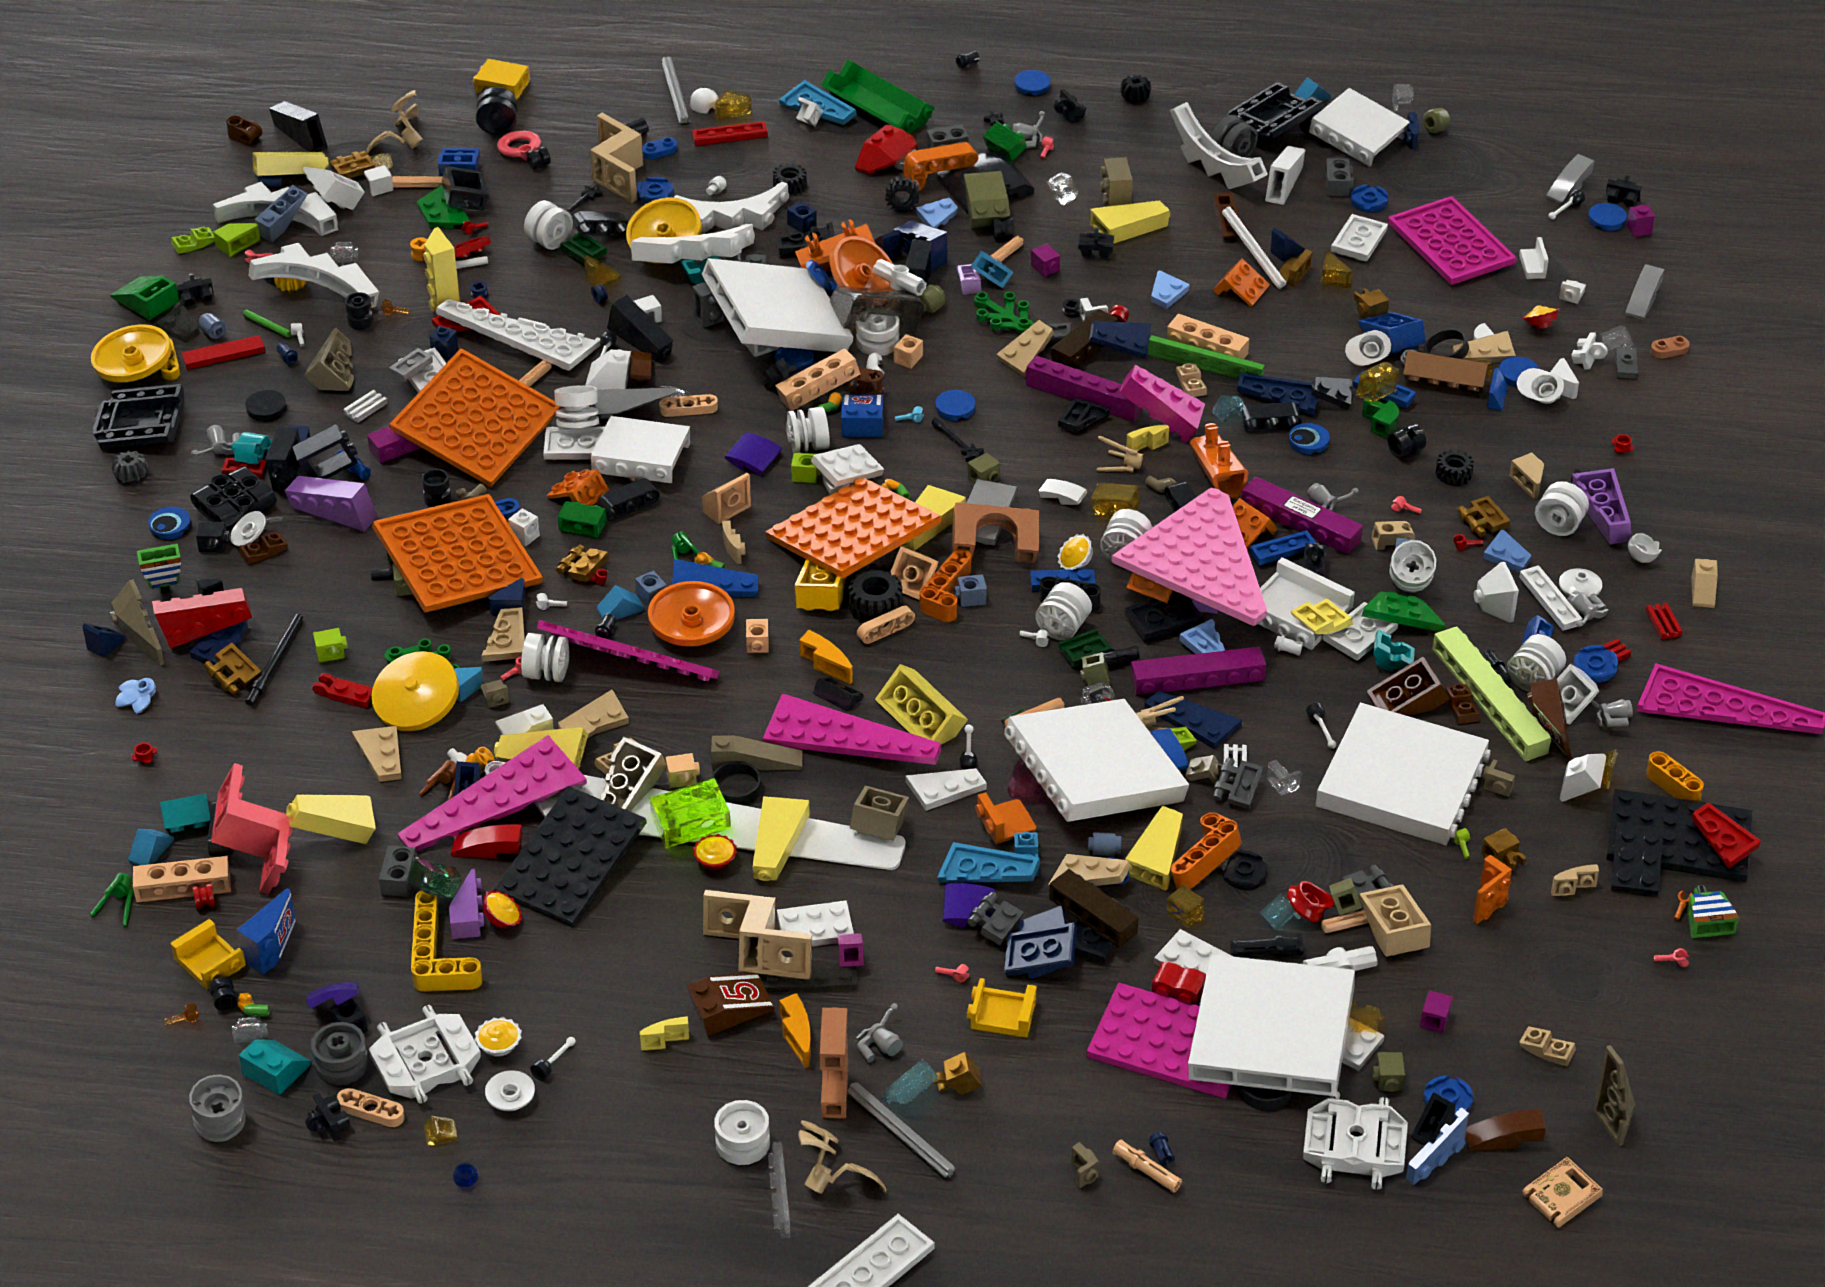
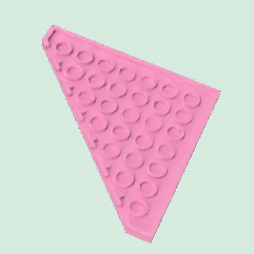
M1209 488L1112 555V563L1252 626L1266 618L1267 608L1229 495L1221 492L1219 489Z

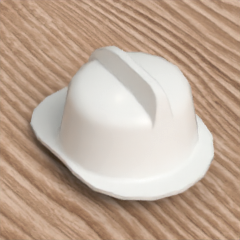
M1376 330L1369 331L1348 341L1345 348L1346 356L1355 365H1369L1384 359L1389 354L1391 342L1385 333Z
M1531 368L1520 374L1517 380V387L1522 395L1543 404H1550L1560 399L1564 390V381L1559 375Z

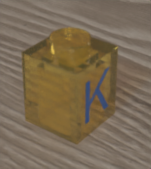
M1182 885L1168 897L1167 914L1188 928L1194 922H1199L1202 919L1205 899Z

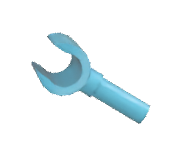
M920 406L914 407L912 413L895 416V421L912 419L914 422L919 423L924 414H921L923 408Z

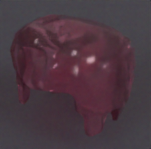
M1019 759L1009 778L1007 787L1009 796L1011 798L1033 799L1045 793V790L1037 782V779L1030 769L1027 768L1025 762H1021Z

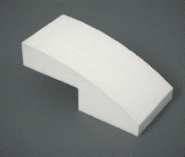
M1047 479L1038 491L1041 498H1058L1061 505H1079L1087 494V490L1081 486L1055 479Z

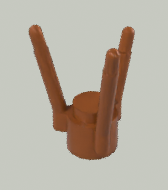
M451 760L445 761L441 768L426 781L427 785L421 790L419 795L423 796L440 780L444 784L453 782L448 800L453 798L456 763Z

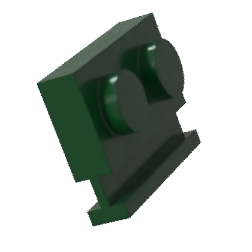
M580 233L568 238L567 242L560 243L561 250L586 266L589 261L593 262L607 254V247L588 235H581Z
M1097 629L1063 640L1058 644V649L1063 651V655L1073 668L1083 665L1082 657L1112 651V647L1102 635H1099Z

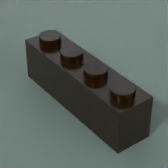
M1100 309L1097 310L1052 347L1051 361L1074 369L1079 367L1082 362L1091 357L1099 348L1103 347V345L1089 341L1092 323L1094 321L1118 322V318Z
M1068 869L1050 883L1049 899L1052 902L1062 906L1066 912L1118 949L1138 934L1139 917L1134 912L1120 905L1115 899L1107 896L1098 887L1087 882L1081 875Z

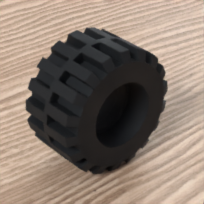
M874 569L869 570V572L863 571L861 575L854 576V579L850 581L849 610L852 616L856 617L859 621H864L865 623L903 605L902 583L896 575H891V572H883V570L879 569L878 571H874Z

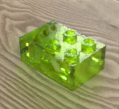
M715 778L649 798L651 816L666 849L708 836L709 834L712 835L731 829L730 811ZM715 820L711 826L701 827L704 822Z

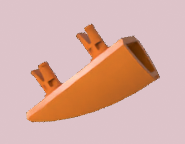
M848 220L849 228H847L843 221L841 226L844 233L821 242L818 241L817 234L812 233L813 241L807 235L805 240L808 247L795 251L801 268L807 269L805 263L813 259L825 272L831 271V251L843 238L859 236L875 243L868 225L864 224L855 228L854 222Z
M1215 423L1206 424L1205 436L1195 437L1190 441L1193 453L1213 487L1228 494L1229 498L1237 499L1241 495L1242 489L1246 486L1248 471L1230 449L1231 444L1228 441H1224L1218 435V426Z

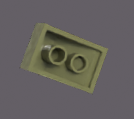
M1001 171L964 174L971 228L993 226V219L1005 221L1010 218L1008 196Z

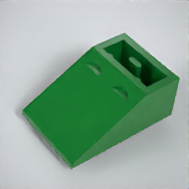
M164 276L138 277L110 295L114 300L148 320L155 318L179 302L176 283Z

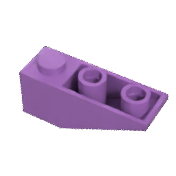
M471 869L449 905L452 939L481 936L480 927L484 926L483 912L479 913V909H483L482 895H478L477 892H482L481 878H476L475 869Z

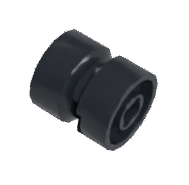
M362 292L348 295L345 299L348 325L357 330L370 327L373 324L370 296Z
M1412 424L1390 433L1387 443L1391 453L1395 457L1401 458L1409 455L1411 452L1424 449L1426 437L1419 425Z
M442 469L426 471L421 478L425 504L428 507H435L450 503L451 493L447 472Z

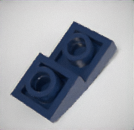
M1415 111L1408 112L1407 121L1410 124H1407V131L1404 133L1405 142L1409 144L1412 150L1416 149L1419 132V120Z

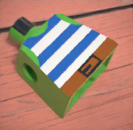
M178 544L137 551L139 566L149 588H159L161 593H168L172 590L171 585L180 583L181 558Z
M1704 885L1696 887L1693 891L1694 894L1690 895L1687 907L1691 937L1700 938L1735 934L1739 916L1724 893L1721 891L1708 892L1707 887Z

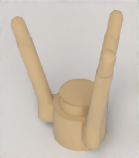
M1098 436L1099 440L1125 451L1126 454L1109 450L1108 453L1124 458V465H1127V467H1101L1096 469L1098 472L1127 471L1133 473L1134 469L1140 470L1143 454Z
M1180 696L1149 709L1141 710L1136 715L1149 732L1167 729L1152 727V725H1156L1155 717L1176 711L1175 707L1164 710L1160 709L1182 701L1184 697Z

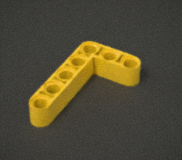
M423 890L419 891L415 897L411 960L414 988L425 992L472 990L480 987L483 979L481 964L478 959H436L439 919L437 895L435 892L429 894L428 890L427 893Z

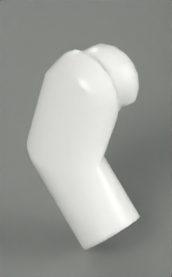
M872 353L868 357L866 368L879 370L884 375V371L878 366L881 364L879 360L882 361L881 355Z

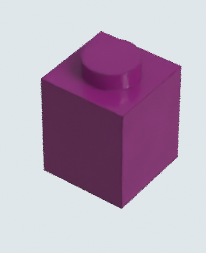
M1648 205L1630 207L1627 227L1634 237L1652 234L1655 215Z
M1048 244L1031 250V266L1043 277L1060 271V255Z
M861 933L838 935L840 967L864 966Z
M1429 990L1422 1010L1420 1027L1444 1033L1453 997Z

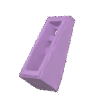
M972 264L956 266L963 295L981 292V279L979 273L970 267Z

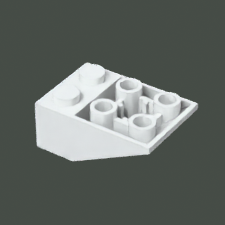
M310 167L302 168L307 175L306 178L313 183L314 189L321 194L320 197L328 203L334 202L342 209L346 207L353 210L365 193L358 182L332 171Z

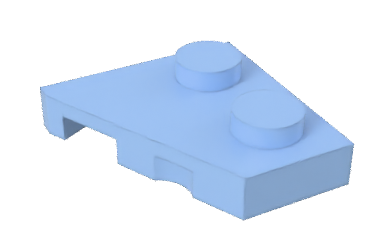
M950 197L916 207V215L922 222L936 229L940 224L945 225L949 222V219L958 214V207Z
M1159 270L1155 279L1151 302L1168 309L1189 291L1190 284Z
M1212 619L1180 634L1179 641L1195 654L1225 651L1223 643L1220 642V635L1215 631V622Z

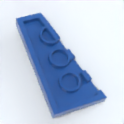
M674 559L672 585L686 581H700L720 587L730 597H758V575Z

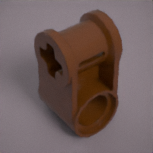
M232 115L226 119L228 137L244 145H251L256 137H260L263 133L259 124L244 119L241 116Z
M858 366L860 375L844 383L845 388L853 393L866 395H882L884 393V386L882 385L883 373L879 370Z

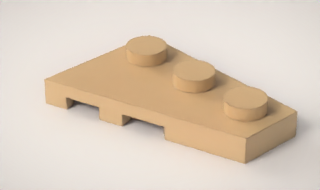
M1038 320L998 352L997 359L1025 378L1026 366L1035 356H1038L1040 351L1044 350L1054 335L1053 329Z
M1508 331L1469 341V351L1463 360L1498 363L1509 357H1515ZM1462 344L1454 345L1452 353L1457 351Z
M522 607L501 609L493 626V633L488 638L486 650H483L481 655L482 662L522 657L525 641Z
M610 690L558 722V729H561L581 714L596 729L595 734L629 724V719L614 691Z
M396 726L352 731L354 741L358 743L361 753L365 755L370 768L379 782L402 779Z
M1066 854L1048 886L1050 888V883L1068 869L1081 875L1094 886L1122 883L1131 868L1129 860Z

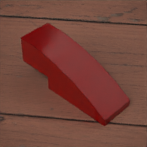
M488 826L455 836L451 857L497 859L498 853L519 854L523 839L522 826Z

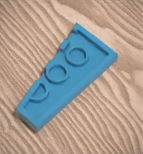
M806 80L779 99L781 106L800 111L802 104L798 101L799 97L814 102L823 110L820 118L842 125L857 115L856 109Z
M953 842L937 879L939 883L1033 881L1041 863L1039 857Z

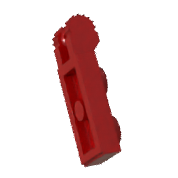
M321 673L318 677L319 682H315L312 686V691L331 700L365 709L372 702L373 687L339 678L335 679L331 674Z

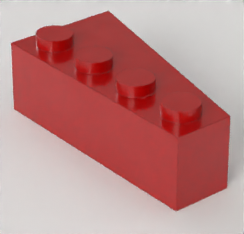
M242 588L218 591L212 595L205 596L197 594L193 595L192 598L180 599V597L171 598V601L160 602V600L152 601L154 614L170 649L253 618L250 605Z

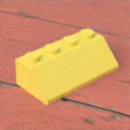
M439 227L434 228L424 244L425 253H423L425 263L427 264L425 274L429 280L427 290L431 297L429 306L435 312L437 306L447 299L460 302L454 247Z
M901 664L875 698L909 733L939 742L941 745L955 738L968 720L916 670Z

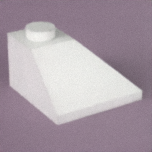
M611 349L592 362L585 386H593L597 390L626 389L631 371V351Z
M1505 562L1499 563L1478 581L1477 590L1474 591V599L1476 603H1479L1483 612L1510 623L1514 622L1519 590Z
M1572 664L1557 678L1564 703L1566 721L1569 725L1599 693L1597 684L1584 671Z
M544 704L495 721L502 735L554 730L553 718Z
M1587 754L1568 762L1560 794L1562 802L1601 787L1606 755Z

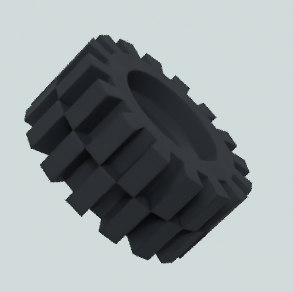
M785 163V166L781 164L780 167L777 166L773 170L774 187L780 182L787 183L789 195L791 193L795 195L797 191L801 193L806 189L807 172L801 165L795 166V163H792V165Z
M898 176L896 181L892 178L890 183H887L885 189L887 206H890L892 210L896 208V212H899L900 209L902 212H906V209L911 211L912 207L915 208L916 204L919 203V185H917V182L915 180L912 182L910 177L906 180V176H902V179ZM899 191H905L910 195L907 197H898L895 195V193Z
M1450 449L1449 452L1445 450L1443 454L1440 453L1439 457H1437L1436 477L1440 478L1441 482L1446 481L1448 485L1450 482L1453 483V486H1456L1457 483L1459 485H1463L1464 482L1468 483L1473 476L1474 459L1470 454L1467 455L1465 451L1460 453L1459 449L1456 452L1453 449Z

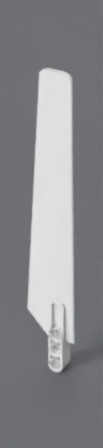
M493 761L488 763L485 767V774L488 775L506 762ZM584 775L587 779V784L572 787L600 799L601 794L604 792L606 781L603 778ZM652 788L631 811L646 818L647 823L639 835L695 843L700 841L701 837H707L709 834H720L732 839L734 844L737 845L736 849L755 851L761 809ZM561 792L547 797L548 800L534 802L544 818L562 795ZM662 804L668 805V817L661 816L660 806ZM808 818L789 856L895 870L900 865L906 842L899 835H896L894 840H883L875 835L860 834L856 830L850 829V826ZM670 821L676 823L675 834L668 832V823Z

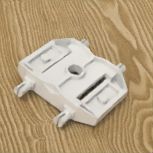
M427 1005L428 1009L426 1006L422 1009L427 1019L391 1032L387 1023L382 1022L383 1026L380 1023L377 1029L382 1036L369 1048V1055L389 1092L411 1099L416 1097L417 1102L420 1104L422 1100L423 1102L427 1101L425 1093L432 1090L438 1084L453 1083L461 1079L464 1085L467 1086L468 1083L470 1085L473 1082L470 1073L481 1057L480 1049L459 1014H435L431 1005ZM437 1034H441L457 1063L456 1065H453ZM423 1057L431 1058L429 1061L426 1062L420 1060Z
M1337 1091L1335 1099L1334 1096H1330V1098L1308 1109L1303 1159L1322 1169V1182L1325 1183L1326 1175V1183L1331 1182L1332 1170L1372 1175L1371 1187L1375 1189L1377 1181V1190L1382 1188V1177L1403 1172L1408 1122L1389 1106L1390 1100L1388 1098H1385V1105H1383L1384 1097L1379 1099V1105L1367 1104L1358 1106L1347 1100H1340V1093ZM1333 1115H1337L1333 1151H1330L1329 1147ZM1379 1121H1382L1379 1157H1376ZM1359 1132L1362 1134V1136L1355 1137L1350 1133Z

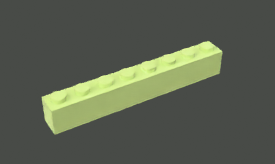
M1457 626L1435 633L1432 650L1461 684H1467L1473 694V699L1526 762L1548 754L1551 743L1550 734L1542 728L1537 718L1532 716L1525 704L1516 697L1514 691L1505 684L1502 677L1483 658L1478 648L1474 647L1468 640L1467 635L1462 633Z

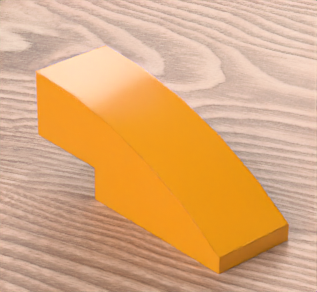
M808 630L799 640L800 656L813 661V669L851 684L853 682V666L848 658L830 641Z
M797 993L779 1000L782 1034L804 1068L810 1066L811 1058L810 1025L804 1005Z

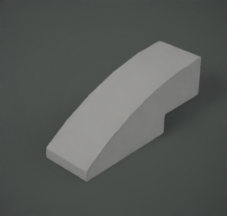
M1577 154L1558 176L1547 193L1546 198L1563 205L1568 200L1570 193L1575 189L1580 190L1583 181L1592 174L1594 160Z
M1645 264L1627 306L1626 316L1640 320L1645 319L1655 300L1656 292L1662 283L1664 269Z

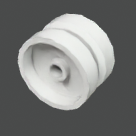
M540 201L530 209L524 222L525 235L547 249H557L560 247V243H564L570 235L573 224L572 216L566 210L557 207L549 201Z
M880 307L862 311L856 319V344L858 349L868 355L877 353L883 356L894 352V346L899 342L898 315L892 310Z
M1568 482L1553 483L1545 491L1536 506L1535 516L1537 522L1543 529L1554 535H1570L1578 528L1581 520L1588 512V498L1574 484Z
M736 1100L718 1110L715 1116L716 1150L720 1157L736 1165H749L759 1161L767 1154L770 1147L769 1116L762 1106L748 1100Z

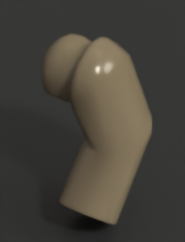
M1151 475L1145 480V484L1158 493H1165L1166 486L1177 484L1172 478L1157 480Z
M479 484L470 492H466L465 488H460L455 494L458 497L457 500L460 501L482 496L486 493L487 489L483 484Z

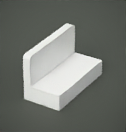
M1537 237L1535 249H1520L1519 256L1526 279L1546 278L1548 257L1542 238Z

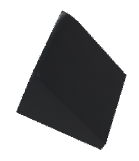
M221 579L196 580L198 593L202 594V596L224 591Z

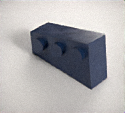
M909 221L893 229V232L900 231V250L906 255H909L912 240L932 241V270L947 263V232L915 221Z

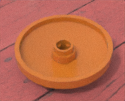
M849 236L843 238L833 247L830 254V268L836 283L850 299L869 308L883 307L897 293V290L890 287L889 282L877 277L873 273V266L877 260L883 259L893 264L887 254L875 243L863 237Z
M686 581L670 585L659 591L653 597L648 607V621L652 631L662 640L679 646H700L714 642L730 630L735 619L734 603L728 593L718 586L700 581Z

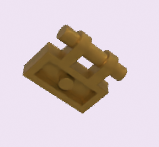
M356 151L349 156H339L335 160L329 161L330 167L334 168L335 173L348 179L364 175V171L376 168L374 162L369 155H366L365 151L360 153Z
M1489 496L1470 501L1469 509H1466L1464 506H1460L1457 509L1462 521L1468 523L1470 530L1481 538L1486 535L1485 528H1488L1493 533L1510 527L1509 518Z
M578 545L569 551L567 558H563L558 563L556 572L559 575L568 572L570 579L588 582L596 571L609 560L608 552L590 548L584 553L585 547Z
M230 643L215 654V660L218 663L214 665L207 661L203 665L208 671L207 674L212 679H216L221 683V688L226 692L229 691L233 696L240 691L235 686L236 683L239 682L245 688L260 677L262 672L233 643ZM226 669L231 676L227 678L222 671Z

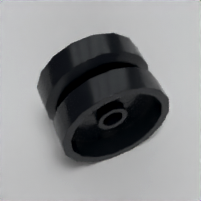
M491 87L480 94L476 110V122L480 129L492 135H503L509 133L514 128L518 110V103L514 94L501 87Z

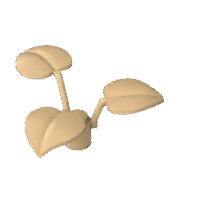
M412 90L400 98L391 109L392 112L398 109L401 117L395 122V126L403 122L407 127L401 133L403 137L390 131H385L372 140L366 150V155L369 154L374 146L389 136L400 140L402 144L406 142L412 149L422 142L423 138L412 128L408 121L409 118L418 117V105L415 103L405 113L402 111L403 105L416 95V90Z
M801 1121L803 1130H811L818 1133L824 1140L822 1141L803 1130H800L798 1133L801 1145H814L821 1149L816 1166L813 1167L805 1182L806 1186L822 1194L828 1182L833 1184L839 1175L846 1170H850L874 1179L884 1193L886 1192L885 1185L873 1172L852 1163H846L831 1176L832 1170L821 1163L826 1150L833 1154L836 1153L828 1145L829 1139L835 1143H838L839 1140L829 1131L811 1122Z

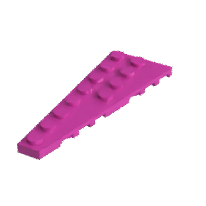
M539 620L537 625L538 629L551 632V635L557 636V639L560 636L567 637L568 642L630 659V655L638 657V662L649 664L651 660L658 662L656 667L669 670L670 666L677 668V673L689 676L690 672L697 674L696 678L709 681L710 677L717 679L719 671L542 620Z
M1655 663L1637 706V711L1644 713L1822 734L1825 728L1824 712Z
M781 694L763 736V742L789 748L936 765L941 752V743L786 694Z
M547 735L397 833L405 847H415L417 852L436 844L437 841L445 837H455L459 835V832L471 827L473 829L478 828L481 823L493 819L495 821L521 811L534 802L546 801L549 796L559 792L563 793L567 786L575 787L580 784L584 786L587 784V779L551 737Z

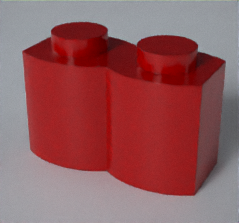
M1162 962L1152 981V992L1177 999L1189 1005H1198L1203 994L1206 974L1196 969L1183 968L1172 962Z

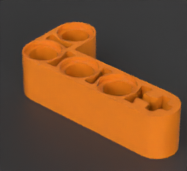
M967 142L912 151L905 157L903 176H906V180L909 177L912 178V182L915 180L917 185H919V190H921L926 184L927 174L973 166L977 163L979 155Z
M966 549L955 550L920 589V611L944 622H951L957 618V597L953 595L954 586H958V577L969 576L971 573L970 551Z
M1208 813L1202 816L1200 823L1204 837L1171 866L1177 890L1188 891L1192 889L1241 846L1242 842L1235 821L1217 813Z

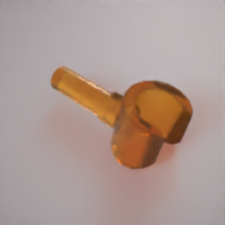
M390 299L382 301L381 309L386 315L393 313V311L409 313V308L393 306Z
M196 1003L186 1004L184 1012L164 1019L166 1025L184 1019L188 1022L196 1021L198 1018Z

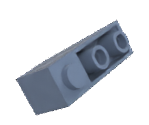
M292 185L257 216L255 223L258 225L260 236L273 243L283 234L306 199L307 193Z

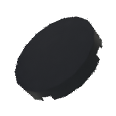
M274 390L257 391L251 394L245 402L248 415L258 421H268L274 416L278 418L285 412L287 407L285 397L280 392Z
M1243 850L1236 851L1235 854L1222 862L1221 874L1224 881L1237 889H1254L1262 885L1267 879L1268 865L1257 853Z

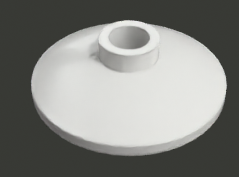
M259 511L250 512L243 516L231 532V542L239 547V545L246 546L256 540L265 527V516Z
M1575 568L1565 571L1560 576L1559 586L1569 596L1577 590L1580 593H1584L1589 599L1591 594L1594 593L1597 596L1600 593L1602 581L1592 571Z
M519 1071L501 1072L492 1077L485 1088V1095L489 1104L503 1111H513L526 1106L532 1100L535 1093L532 1079Z

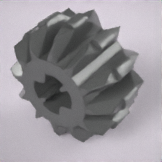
M128 450L127 453L120 452V456H114L111 468L116 480H121L122 483L129 481L131 484L132 481L139 482V478L145 477L148 466L143 454Z

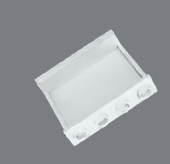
M1348 88L1312 118L1309 132L1370 167L1377 153L1396 137L1404 138L1407 124H1410V122Z
M611 416L591 454V470L598 469L600 474L636 479L647 478L651 481L672 483V470L683 447L688 448L690 445V426Z
M1281 558L1277 562L1276 573L1260 588L1267 608L1266 618L1257 624L1281 636L1285 635L1287 639L1302 642L1304 647L1312 650L1323 639L1324 634L1312 632L1292 616L1290 611L1306 602H1310L1314 606L1327 598L1345 613H1348L1353 608L1355 592L1289 560Z

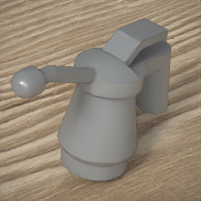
M1040 111V119L1037 125L1030 126L1020 122L1017 124L1013 123L1014 132H1021L1025 139L1032 138V141H1025L1026 149L1036 148L1037 137L1040 139L1039 146H1041L1042 134L1039 132V126L1045 116L1044 111Z
M212 425L206 431V438L212 445L211 448L202 451L192 450L191 452L192 456L202 455L211 451L217 455H234L232 444L234 441H238L240 433H234L232 435V442L227 443L225 431L222 427Z
M1314 483L1308 489L1307 496L1312 502L1333 511L1338 501L1356 495L1359 490L1358 488H1353L1351 493L1336 498L1329 493L1324 485Z
M1576 590L1567 599L1578 613L1584 615L1583 620L1576 622L1578 627L1583 626L1587 620H1591L1593 617L1602 618L1606 616L1609 611L1605 609L1606 605L1594 593L1588 599L1584 593Z
M1592 699L1590 703L1599 709L1597 713L1599 726H1602V721H1604L1607 727H1629L1627 718L1633 716L1630 700L1621 699L1607 705L1606 703L1599 705Z
M896 1003L890 1006L881 1023H876L871 1028L864 1029L856 1037L859 1042L857 1048L868 1063L873 1062L875 1059V1055L868 1047L873 1042L877 1044L884 1054L889 1056L896 1055L902 1048L903 1043L899 1036L886 1030L884 1027L890 1013L898 1009Z

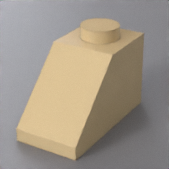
M1533 453L1514 459L1511 463L1510 477L1534 500L1539 495L1544 463Z
M1695 559L1691 576L1693 606L1715 608L1718 576L1717 560Z

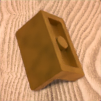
M1305 249L1298 259L1290 257L1278 271L1286 281V285L1295 287L1312 266L1313 251Z

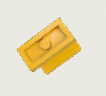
M487 59L485 64L481 66L478 74L473 78L475 93H480L484 86L490 88L501 87L513 93L516 99L519 98L530 82L528 66Z
M210 919L170 943L173 959L206 990L209 989L210 983L216 978L228 977L246 966L243 950L240 948L234 950L217 934L215 923Z
M980 978L978 987L974 986L972 990L971 1000L974 1001L973 1005L969 1004L967 1010V1018L971 1019V1029L1028 1038L1036 1005L1037 986L1027 985L1024 994L986 988L985 979Z

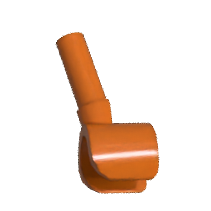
M1684 891L1678 893L1680 903L1674 916L1675 920H1680L1684 908L1688 906L1689 898L1683 900L1686 894Z

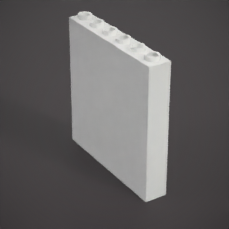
M707 259L702 276L741 343L839 352L845 348L848 351L853 342V335L824 288L808 269Z
M1125 699L1010 716L1005 727L1004 734L1013 745L1027 768L1033 773L1037 782L1040 783L1067 822L1184 802L1189 783Z
M1360 702L1317 790L1316 806L1447 846L1450 837L1454 838L1458 827L1456 823H1461L1463 819V808L1468 807L1470 803V792L1474 793L1478 783L1476 778H1481L1483 774V763H1488L1490 758L1489 740Z
M1211 954L1188 1062L1189 1080L1336 1096L1355 986V970Z

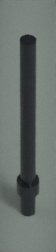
M301 614L294 616L260 677L253 682L250 688L251 692L245 701L248 706H253L258 696H261L264 692L267 680L303 620Z

